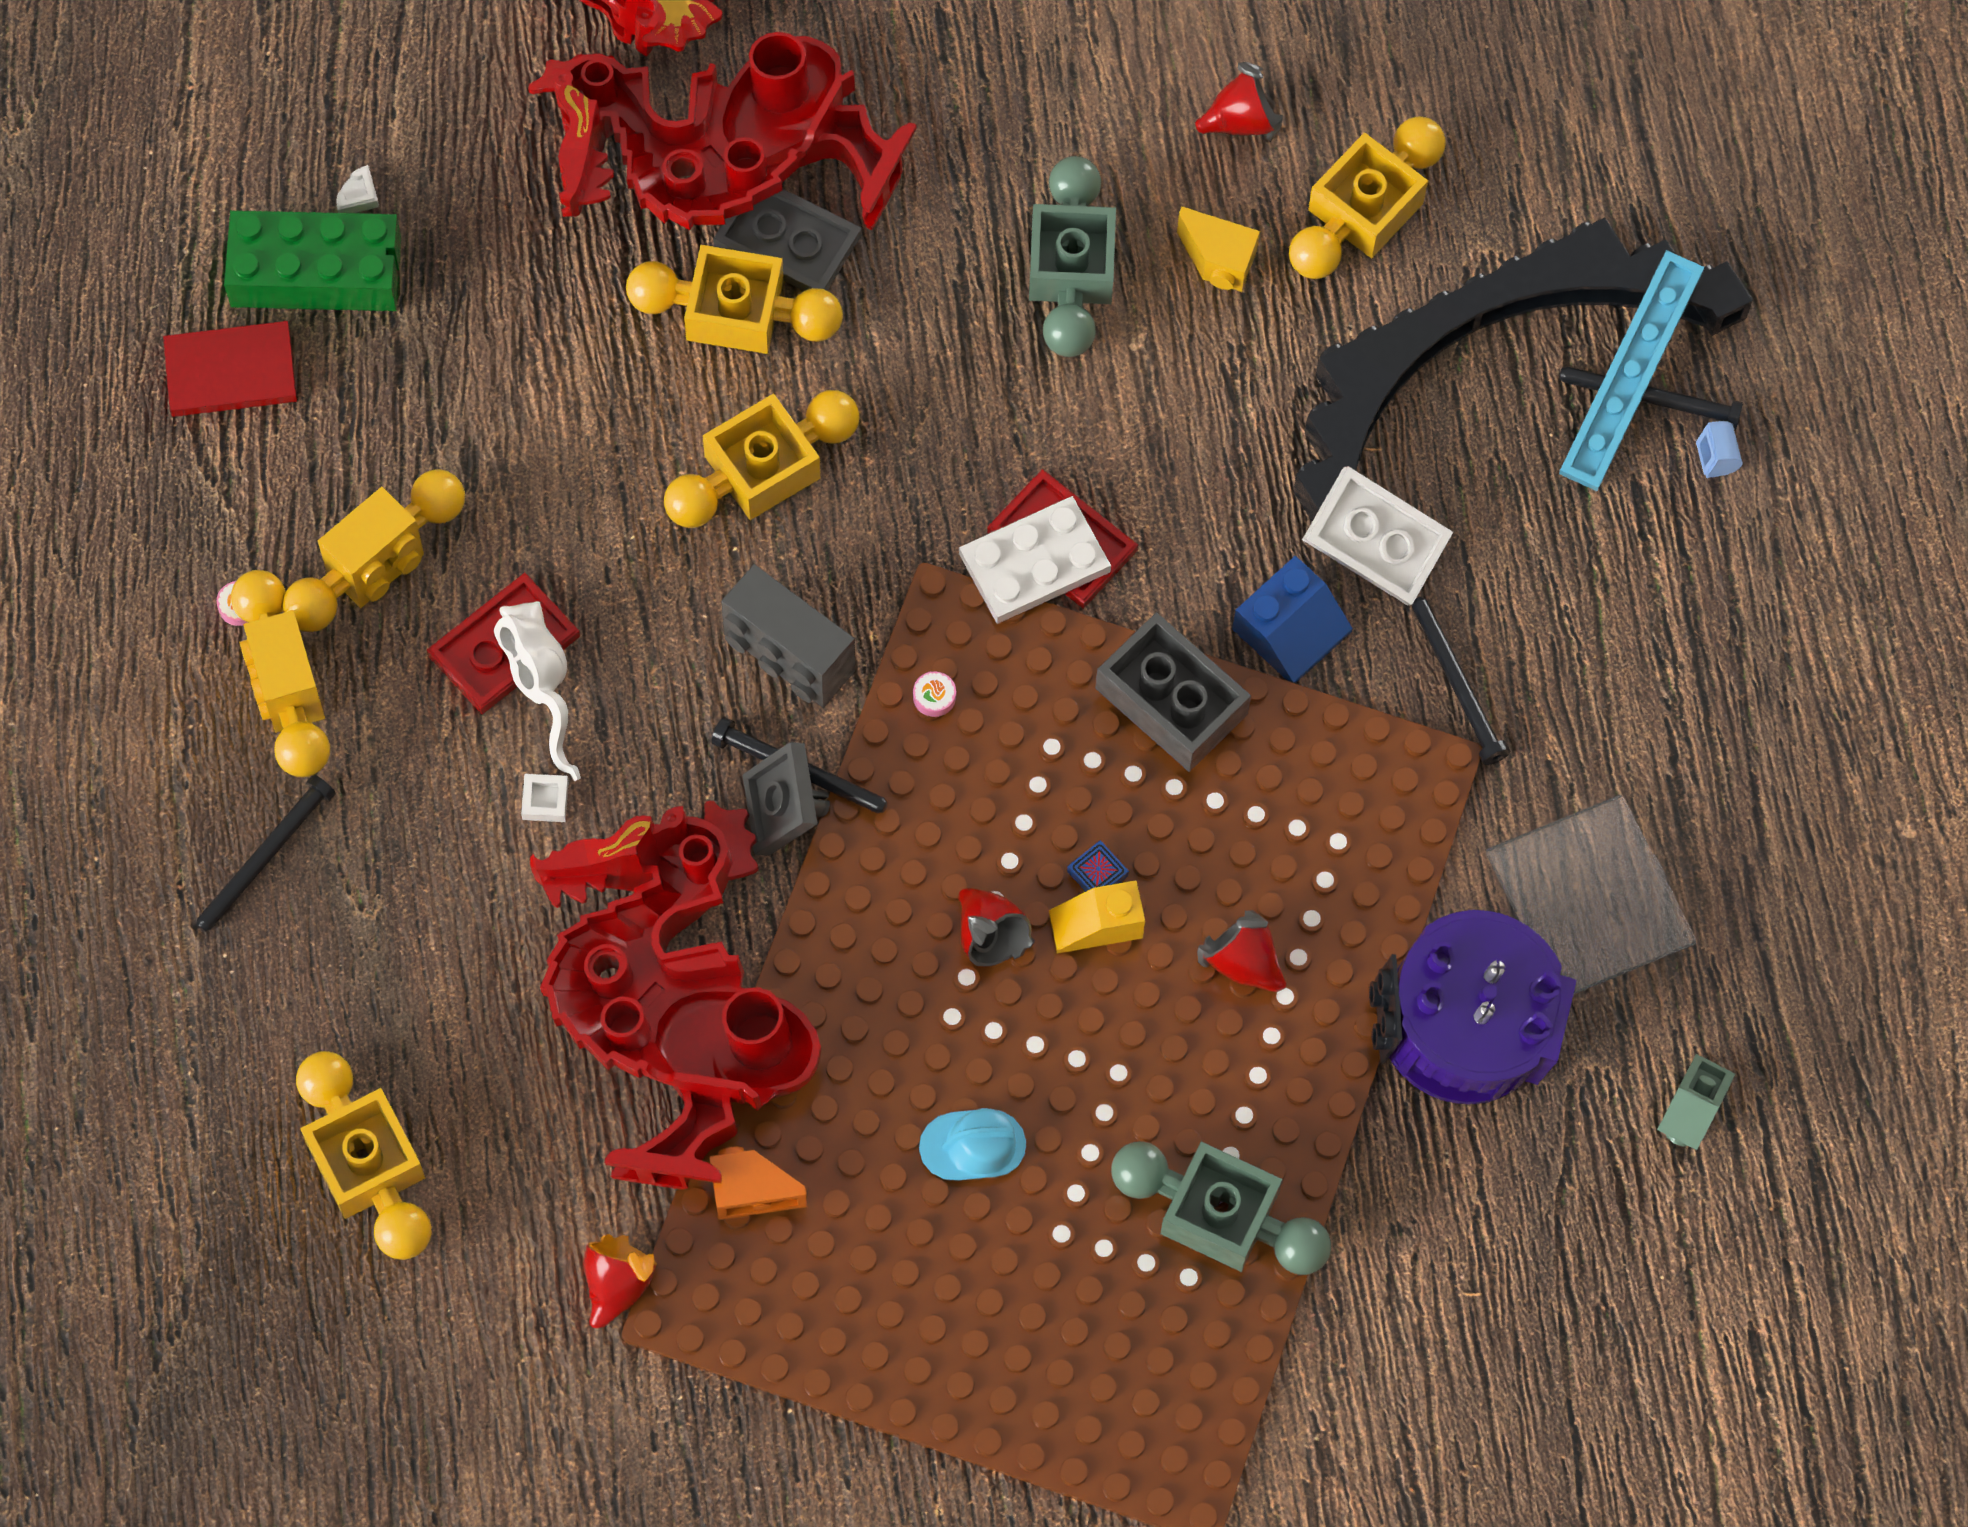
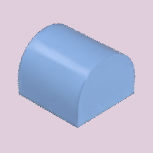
M1727 421L1708 422L1696 441L1704 476L1711 478L1728 475L1737 471L1743 463L1733 424Z

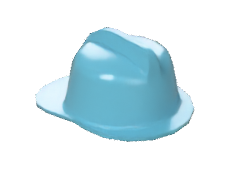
M988 1108L958 1111L938 1116L926 1126L920 1137L919 1152L922 1162L928 1170L942 1179L959 1181L991 1178L1006 1175L1019 1166L1025 1155L1026 1138L1018 1122L1003 1111Z

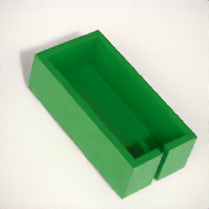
M230 210L224 287L230 307L396 311L399 281L397 270L399 271L401 233L397 214Z

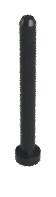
M1567 366L1561 369L1559 379L1564 383L1598 391L1606 375ZM1651 386L1647 387L1641 400L1642 402L1727 421L1733 424L1735 431L1743 406V402L1735 400L1729 406Z
M1422 596L1417 597L1412 604V609L1483 748L1479 752V756L1484 765L1495 764L1506 758L1511 751L1506 741H1498L1428 601Z
M723 717L718 722L711 739V743L723 749L728 744L761 760L766 759L779 750L735 729V721ZM808 763L811 783L875 813H883L886 810L888 802L884 797Z
M312 775L306 782L309 790L197 918L196 925L202 931L206 932L214 927L322 800L326 802L331 801L336 792L327 782L317 775Z

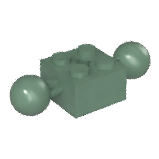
M1080 156L1062 159L1054 166L1050 173L1049 189L1053 198L1060 205L1033 204L1029 301L1058 302V307L1054 308L1044 321L1043 337L1047 346L1054 353L1063 357L1081 355L1091 347L1096 335V326L1091 314L1083 308V303L1111 304L1114 281L1116 207L1088 206L1099 195L1101 176L1097 167L1090 160Z
M1137 1141L1123 1146L1114 1156L1111 1165L1112 1179L1116 1187L1123 1194L1131 1198L1144 1199L1159 1193L1172 1200L1163 1218L1160 1234L1242 1272L1257 1240L1274 1247L1275 1256L1281 1266L1297 1275H1308L1317 1272L1327 1263L1330 1257L1331 1239L1325 1227L1318 1221L1307 1217H1299L1284 1223L1269 1216L1279 1195L1283 1180L1204 1142H1200L1184 1176L1168 1169V1163L1162 1151L1148 1142ZM1220 1202L1228 1204L1227 1212H1218L1214 1207H1217Z

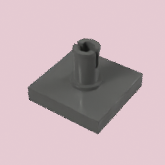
M789 742L743 774L751 832L755 834L757 839L754 845L755 855L770 856L817 825V817H824L829 811L830 801L818 800L827 799L829 797L827 791L822 789L812 790L805 743Z

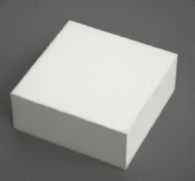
M524 774L522 820L566 822L568 776Z

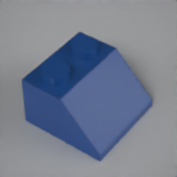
M1296 555L1235 610L1232 628L1283 678L1293 683H1297L1344 640L1353 629L1327 584Z

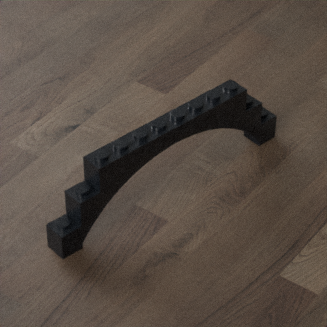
M1605 217L1594 223L1587 221L1575 227L1570 232V235L1557 241L1556 239H1549L1540 244L1533 253L1523 258L1514 256L1505 261L1498 270L1488 275L1484 273L1477 274L1470 278L1463 287L1451 293L1449 291L1438 293L1423 307L1416 310L1413 308L1406 309L1397 314L1392 322L1380 328L1371 326L1362 331L1355 340L1343 346L1341 343H1337L1324 350L1318 359L1316 377L1332 403L1330 401L1322 402L1310 411L1307 416L1304 432L1320 457L1321 462L1319 459H1315L1303 465L1296 474L1293 489L1294 494L1311 521L1314 520L1343 467L1349 466L1356 471L1364 446L1372 430L1396 393L1419 369L1439 353L1477 330L1510 317L1542 309L1573 305H1611L1638 308L1666 250L1675 254L1668 241L1665 239L1655 245L1651 243L1644 244L1638 247L1630 256ZM1727 261L1716 267L1707 265L1704 267L1703 273L1681 319L1705 327L1709 334L1713 336L1747 319L1753 299Z

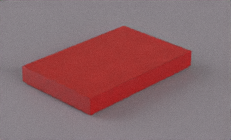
M288 321L163 336L169 407L172 417L297 402Z
M1042 469L989 524L987 533L990 534L1073 496L1111 564L1110 573L1064 593L1084 609L1138 551L1139 545Z
M525 572L426 650L428 657L482 715L517 688L511 674L509 659L498 644L494 633L497 622L502 618L499 611L500 607L539 601L544 616V623L563 650L580 637V631Z

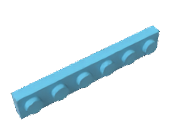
M1666 250L1560 469V475L1598 491L1703 273V266Z

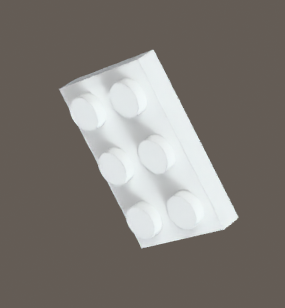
M1347 466L1343 467L1302 540L1402 603L1412 605L1453 532Z
M1073 496L959 547V555L997 624L1111 572V564Z

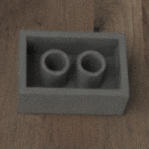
M755 564L722 599L724 635L728 644L740 653L747 651L757 658L759 666L774 678L781 676L789 682L793 692L805 702L810 703L813 700L824 708L855 672V638Z
M1157 612L1097 669L1095 689L1188 772L1248 715L1251 695Z

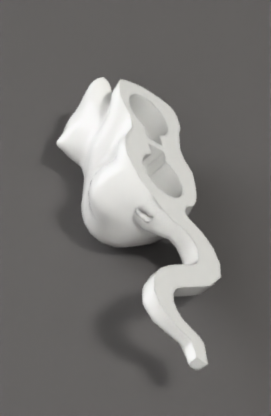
M539 601L514 606H502L499 609L502 618L497 622L494 633L498 644L509 659L513 680L528 698L535 703L546 704L551 710L553 725L550 733L549 748L552 760L559 770L571 774L573 780L577 781L581 779L578 767L569 764L562 746L568 724L567 705L559 694L553 692L566 676L567 660L561 645L547 629Z

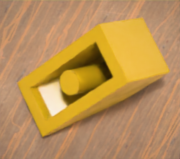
M1181 206L1177 234L1202 279L1209 281L1219 289H1234L1242 292L1257 252L1260 231Z
M1136 880L1092 888L1049 910L1057 954L1143 938L1145 918Z

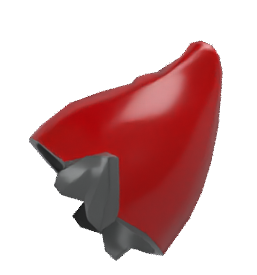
M1250 62L1238 63L1237 68L1241 73L1222 89L1212 106L1203 116L1196 120L1195 127L1201 134H1266V138L1271 142L1282 127L1283 115H1275L1265 97L1259 79L1263 78L1261 73L1263 68Z
M966 888L959 891L958 900L962 906L961 944L970 961L976 966L997 965L1012 956L1014 959L1023 956L1026 948H1031L1035 943V940L1031 937L1032 928L1028 917L1007 898L979 889Z
M1245 911V916L1239 917L1237 922L1215 941L1209 935L1206 937L1203 945L1198 947V963L1201 966L1208 967L1210 964L1216 971L1236 983L1271 992H1279L1287 986L1279 967L1268 921L1256 911Z

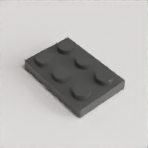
M783 189L781 192L753 205L754 210L725 219V225H721L713 238L714 247L783 258V278L785 282L803 291L812 288L828 291L861 238L862 228Z

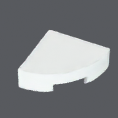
M368 165L351 173L350 178L338 192V213H357L379 207Z

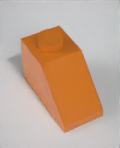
M728 1147L720 1150L718 1155L709 1156L710 1164L715 1166L722 1175L721 1183L713 1182L718 1220L807 1207L805 1186L755 1150L745 1151L743 1147Z

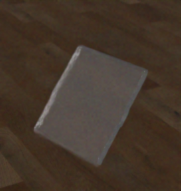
M1621 794L1485 849L1486 856L1515 912V919L1529 926L1548 943L1562 965L1560 975L1577 979L1574 994L1697 944L1695 935L1666 881L1667 876L1657 856L1653 855L1625 798Z

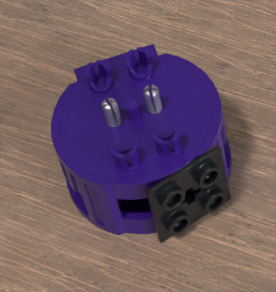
M1467 910L1448 914L1424 928L1398 968L1396 954H1392L1383 968L1379 969L1378 975L1374 979L1375 981L1370 982V1006L1377 1008V1023H1374L1372 1027L1373 1049L1380 1052V1064H1385L1388 1058H1390L1393 1065L1406 1080L1419 1090L1437 1099L1456 1104H1480L1500 1099L1518 1089L1524 1081L1538 1085L1558 1062L1577 979L1560 975L1562 965L1548 943L1533 929L1517 919L1501 913L1484 910Z

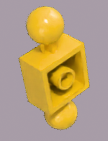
M1421 116L1407 119L1395 132L1393 153L1364 132L1312 187L1308 211L1323 221L1325 225L1323 227L1311 226L1304 228L1292 239L1289 247V258L1293 268L1300 275L1309 279H1321L1332 274L1341 261V243L1345 239L1372 259L1423 205L1428 180L1414 169L1431 167L1442 157L1446 139L1439 124L1430 118Z
M700 245L692 282L679 280L675 272L664 263L648 261L636 266L628 276L626 283L629 301L636 309L643 313L660 314L670 309L674 304L687 306L684 317L686 341L768 354L775 321L791 323L795 332L808 341L820 342L831 338L839 330L843 319V311L839 300L827 290L812 288L803 291L795 299L781 297L784 282L783 258L707 245Z
M823 391L810 401L806 411V418L796 424L774 393L703 435L704 456L715 472L706 478L696 474H685L674 479L667 487L664 495V507L667 515L679 526L686 528L700 527L709 522L714 516L718 506V499L731 493L748 519H754L821 479L820 457L811 444L817 440L836 444L850 438L859 424L860 415L857 404L848 394L842 391Z
M441 469L423 473L414 482L411 489V503L405 508L383 487H380L317 540L327 574L321 579L307 577L292 583L283 597V613L294 610L299 630L316 632L324 629L333 621L337 612V598L344 592L360 608L369 601L379 600L388 591L391 582L401 574H409L421 562L424 552L419 529L427 522L435 524L449 522L461 512L465 502V491L460 480L454 474Z
M252 570L240 576L234 583L231 591L233 609L241 619L248 622L243 624L247 639L239 641L248 668L251 678L250 682L262 720L271 719L275 733L280 732L274 747L275 758L279 766L292 776L309 777L321 771L327 764L330 756V743L326 734L318 726L312 724V722L325 719V715L294 610L282 613V602L286 592L284 585L271 572Z
M320 1051L311 1054L298 1068L296 1075L297 1089L307 1103L315 1107L324 1108L328 1115L300 1129L344 1218L347 1219L374 1205L379 1214L374 1225V1237L380 1250L387 1256L398 1260H407L418 1256L426 1249L430 1242L432 1234L431 1222L427 1214L420 1207L412 1203L403 1202L398 1192L424 1180L425 1176L421 1164L383 1090L379 1088L351 1102L348 1095L353 1086V1073L348 1062L334 1052ZM361 1149H365V1151L370 1155L366 1158L360 1159L358 1158L357 1152Z

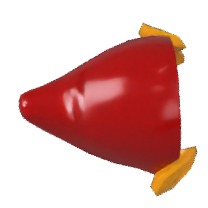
M608 1234L602 1236L599 1242H590L586 1246L583 1266L592 1303L589 1319L590 1326L596 1329L607 1326L613 1319L637 1302L652 1281L657 1267L654 1254L646 1255L630 1246L629 1236L620 1235L614 1238Z

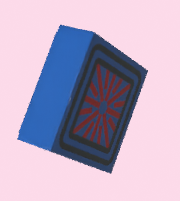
M1101 840L1067 867V872L1085 892L1092 888L1121 883L1129 875L1127 868Z

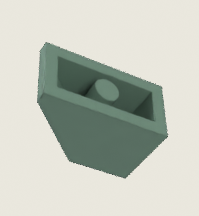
M1696 1054L1657 1130L1666 1134V1137L1671 1142L1697 1150L1728 1091L1735 1073Z

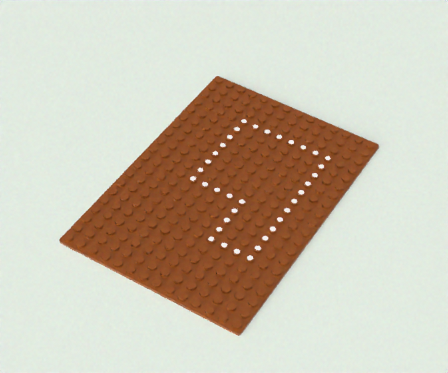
M921 563L916 569L837 773V776L884 797L888 802L887 808L883 813H875L830 792L827 801H830L829 811L824 817H820L755 988L760 987L771 991L776 997L789 1001L809 1019L817 1031L822 1048L817 1071L810 1082L799 1091L773 1098L759 1110H756L747 1102L744 1104L733 1102V1112L738 1129L737 1135L710 1150L702 1159V1161L710 1163L709 1156L718 1155L720 1150L728 1147H743L745 1151L755 1150L805 1186L807 1207L718 1220L713 1182L690 1179L688 1189L676 1190L652 1252L654 1260L657 1262L652 1281L637 1302L631 1306L622 1330V1337L630 1345L1154 1527H1224L1308 1275H1297L1287 1271L1278 1262L1274 1247L1259 1240L1256 1241L1242 1272L1161 1235L1163 1218L1172 1200L1159 1193L1144 1199L1131 1198L1123 1194L1116 1187L1112 1179V1161L1116 1153L1123 1146L1137 1141L1148 1142L1162 1151L1166 1157L1168 1169L1184 1176L1200 1142H1204L1283 1179L1279 1195L1269 1216L1284 1223L1294 1218L1307 1217L1325 1226L1380 1062L1379 1050H1374L1372 1045V1027L1374 1023H1377V1008L1370 1006V982L1375 981L1374 979L1378 975L1379 969L1383 968L1392 954H1396L1398 968L1424 930L1481 759L1479 752L1482 750V746L1455 735L1205 654L1251 695L1248 715L1188 772L1095 689L1097 669L1136 631L1048 602H1044L997 624L972 577L929 563ZM935 671L948 675L956 687V701L953 708L945 715L939 717L924 715L916 708L913 701L915 682L920 676L928 672ZM1101 840L1129 871L1128 877L1121 883L1137 881L1145 918L1143 938L1057 954L1049 910L1085 892L1067 872V867ZM966 888L979 889L1007 898L1028 917L1032 928L1031 937L1035 940V943L1031 948H1026L1023 956L1014 959L1012 956L997 965L976 966L970 961L961 944L962 906L958 900L960 890ZM1245 911H1256L1268 921L1279 967L1287 986L1279 992H1271L1236 983L1216 971L1210 964L1208 967H1203L1198 963L1197 950L1199 945H1203L1206 937L1209 935L1215 941L1235 924L1239 917H1244ZM981 1108L999 1110L1012 1116L1022 1127L1026 1138L1025 1155L1017 1168L1006 1175L959 1181L945 1180L928 1170L923 1164L919 1152L920 1137L926 1126L938 1116L951 1112ZM1220 1202L1214 1209L1218 1212H1227L1228 1204Z

